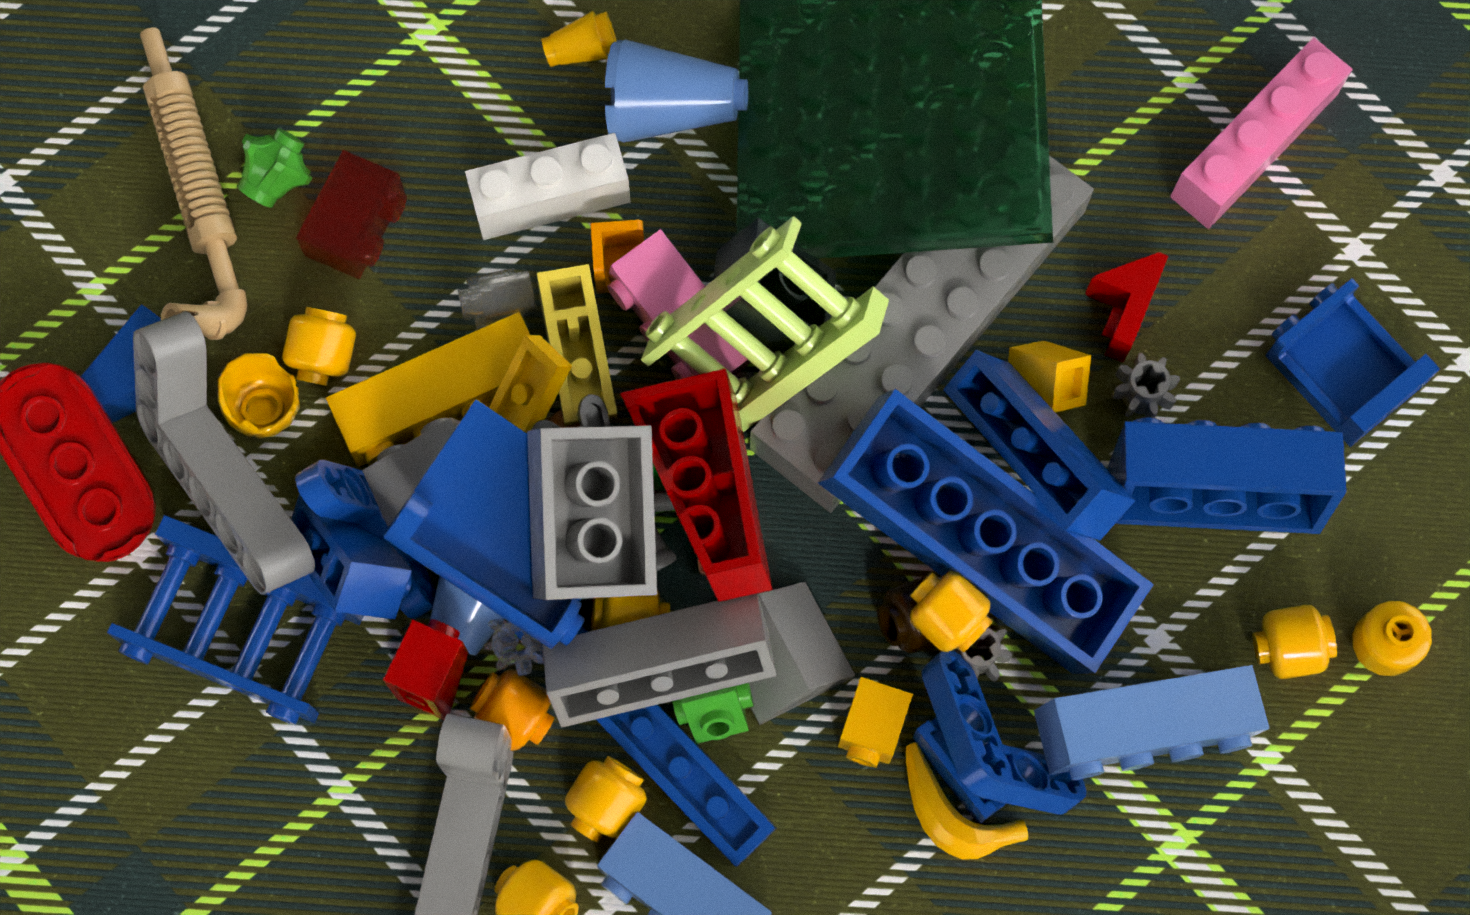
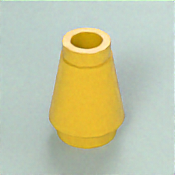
M591 11L551 33L550 36L541 38L547 61L550 67L559 64L566 65L608 59L611 44L617 42L607 12L595 15Z

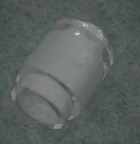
M514 268L467 277V288L458 290L464 320L474 319L476 329L486 327L517 312H520L522 318L525 319L524 313L536 311L528 270L515 273Z

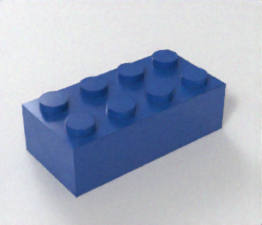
M1139 418L1133 422L1125 421L1108 464V471L1136 500L1115 524L1320 534L1347 492L1343 432L1325 431L1319 426H1302L1291 430L1271 429L1269 425L1263 423H1249L1241 427L1217 426L1216 423L1207 420L1192 421L1188 424L1163 423L1157 418Z

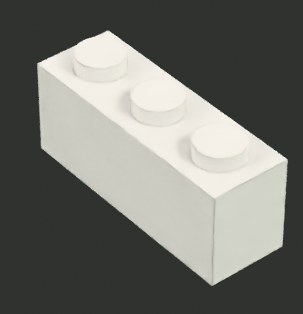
M615 133L465 171L483 240L631 202L629 180Z

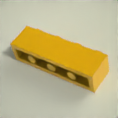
M520 312L325 397L357 466L360 467L364 464L370 466L378 461L377 456L383 450L394 445L407 444L421 435L420 431L425 425L436 419L452 417L461 421L475 399L489 408L524 336L530 335Z

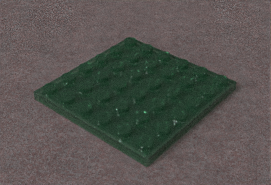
M740 0L739 79H747L748 104L746 111L738 110L736 235L757 218H760L777 230L794 216L802 223L795 243L798 245L799 250L817 259L1054 243L1042 0Z

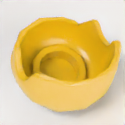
M245 353L226 364L218 378V403L222 415L230 426L248 437L254 436L260 439L275 436L291 425L300 409L295 376L289 374L278 364L274 356L267 353Z

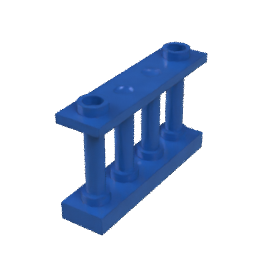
M164 515L155 535L168 547L166 555L170 558L134 632L111 623L107 633L121 643L118 652L147 665L151 658L155 657L269 704L266 713L286 723L296 725L299 717L315 723L319 713L310 704L301 701L335 626L341 627L344 620L360 625L364 615L335 612L309 575H306L264 594L267 598L232 672L206 662L203 659L237 587H244L248 579L217 536ZM200 560L217 567L214 574L218 576V579L182 652L154 639L189 567H196ZM295 600L313 606L312 614L316 618L283 689L279 692L252 681L286 607H292Z

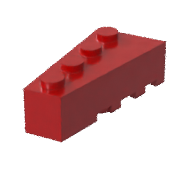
M726 368L621 392L620 395L634 425L651 426L653 465L718 602L773 590L738 402Z

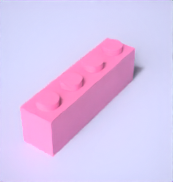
M1313 37L1181 173L1170 197L1209 230L1338 95L1353 69Z

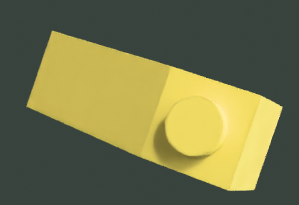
M589 264L537 273L539 296L548 343L572 365L558 393L565 426L579 424L577 416L580 400L589 394L597 395L603 400L609 418L617 417Z

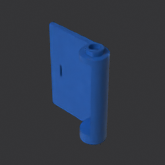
M475 399L382 538L549 649L554 648L558 642L567 646L585 620L584 617L578 614L582 605L580 602L582 598L557 600L533 598L527 433Z

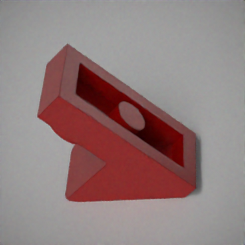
M1158 252L1092 277L1085 292L1086 296L1113 307L1102 335L1111 338L1104 354L1105 356L1124 363L1140 329L1169 257L1168 255Z

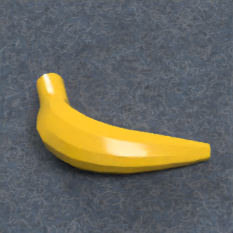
M914 742L906 746V767L914 810L923 830L937 847L950 855L966 860L979 859L991 854L1000 847L1028 840V830L1022 819L1004 824L983 825L963 817L947 799L918 743Z

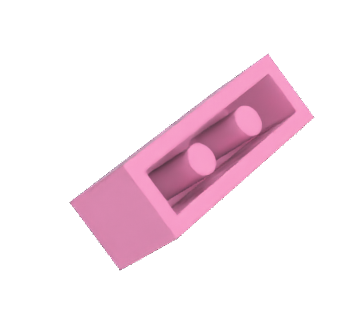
M661 229L610 266L608 278L612 283L607 286L618 305L625 311L632 308L644 323L639 326V329L647 342L649 338L645 336V333L659 314L667 311L669 314L673 313L705 287ZM705 323L688 335L689 338L733 375H736L751 364L747 358ZM672 350L667 352L668 356L675 363L671 370L676 379L699 375L697 371Z

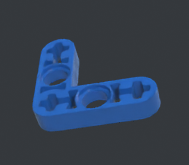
M319 460L297 473L295 480L298 491L305 503L315 514L321 517L358 524L393 546L411 568V589L407 598L401 601L399 608L408 618L414 620L432 610L436 594L435 586L424 565L382 538L389 526L385 522L363 471L338 463Z
M953 650L949 652L941 651L922 668L923 682L955 769L963 784L972 793L985 799L1057 815H1064L1086 797L1087 790L1083 779L1072 780L1070 771L1050 775L1044 754L1002 744L977 677L971 665L959 653Z

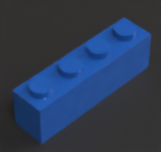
M975 350L943 389L1066 530L1101 540L1136 501L1011 363Z

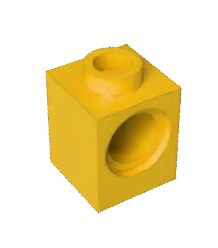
M860 677L838 744L839 748L848 750L846 758L873 768H877L879 761L890 764L913 694Z

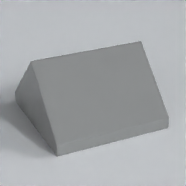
M806 582L758 594L768 626L777 675L749 682L754 707L750 708L759 725L855 677Z

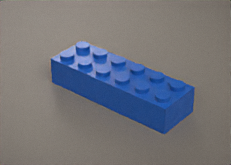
M897 389L877 397L818 481L820 486L939 575L944 576L947 572L955 571L965 577L989 598L991 604L989 612L1072 674H1095L1154 585L1095 539L1066 530L1033 492Z

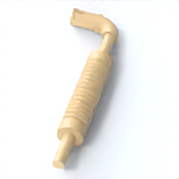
M147 28L140 33L152 77L143 85V91L150 108V114L153 117V123L158 134L161 150H163L168 173L171 176V183L176 193L181 216L184 219V226L186 227L191 249L198 254H207L219 292L216 301H206L203 305L168 303L162 310L161 320L187 311L196 319L204 337L210 340H220L225 334L233 332L244 321L247 311L246 291L239 289L227 250L228 247L236 242L237 235L232 219L229 217L227 203L221 191L219 177L216 174V168L208 148L206 135L203 132V126L195 106L188 77L182 72L172 71L160 30L158 28Z

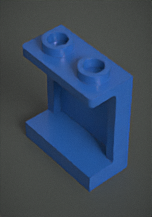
M1353 278L1339 289L1333 283L1325 287L1310 301L1309 305L1313 310L1301 320L1296 314L1286 319L1271 334L1276 341L1265 355L1335 432H1343V440L1349 447H1352L1419 391L1440 370L1427 354L1423 355L1416 362L1354 297L1353 294L1359 285Z

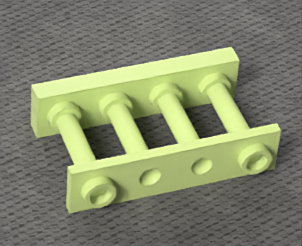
M794 216L777 230L772 226L765 229L753 242L748 253L673 313L669 314L667 311L659 314L645 333L649 341L641 361L647 366H650L669 350H672L699 374L725 369L723 365L688 337V335L705 323L760 369L749 380L745 377L738 379L726 369L737 398L743 432L880 333L889 299L874 286L856 300L853 297L846 299L795 255L792 249L802 223ZM776 267L831 315V318L820 327L815 324L808 326L757 281ZM740 295L795 342V345L783 354L780 351L773 353L722 309Z

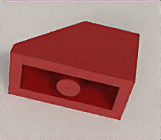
M412 619L383 679L399 701L442 720L445 719L447 714H450L469 653L463 641L458 640L460 632L457 629L435 619H430L427 626Z

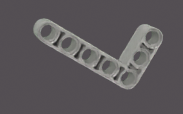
M185 311L135 330L133 334L135 398L137 417L142 430L258 593L263 595L314 572V558L304 536L207 406L206 342L196 319L191 313Z
M447 714L444 719L437 747L436 761L447 776L415 915H478L514 756V751H511L512 737L504 724L454 714Z

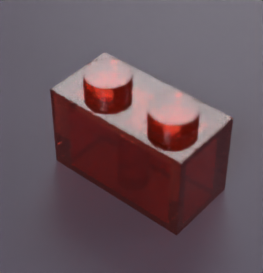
M343 150L296 236L304 255L360 280L367 266H374L379 259L384 245L382 236L389 223H396L404 211L407 196L405 195L399 173Z

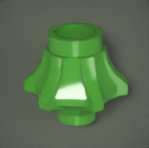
M277 128L274 135L269 134L263 137H255L246 134L243 138L245 163L241 173L242 178L236 186L243 194L261 205L273 208L277 199H281L288 191L298 186L309 185L312 180L310 176L311 171L303 162V155L300 151L305 144L300 139L281 128Z

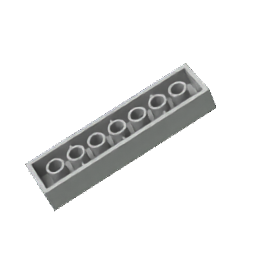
M1012 128L875 286L879 292L889 299L880 333L761 419L750 431V450L829 513H832L841 500L820 486L818 481L877 397L897 389L921 407L1085 213L1094 188Z

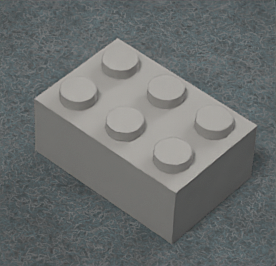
M651 426L539 428L527 431L533 598L557 600L657 595Z

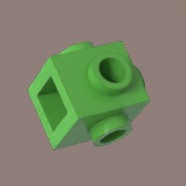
M749 683L672 701L679 725L689 724L696 744L710 740H720L730 735L749 731L745 709L754 707Z

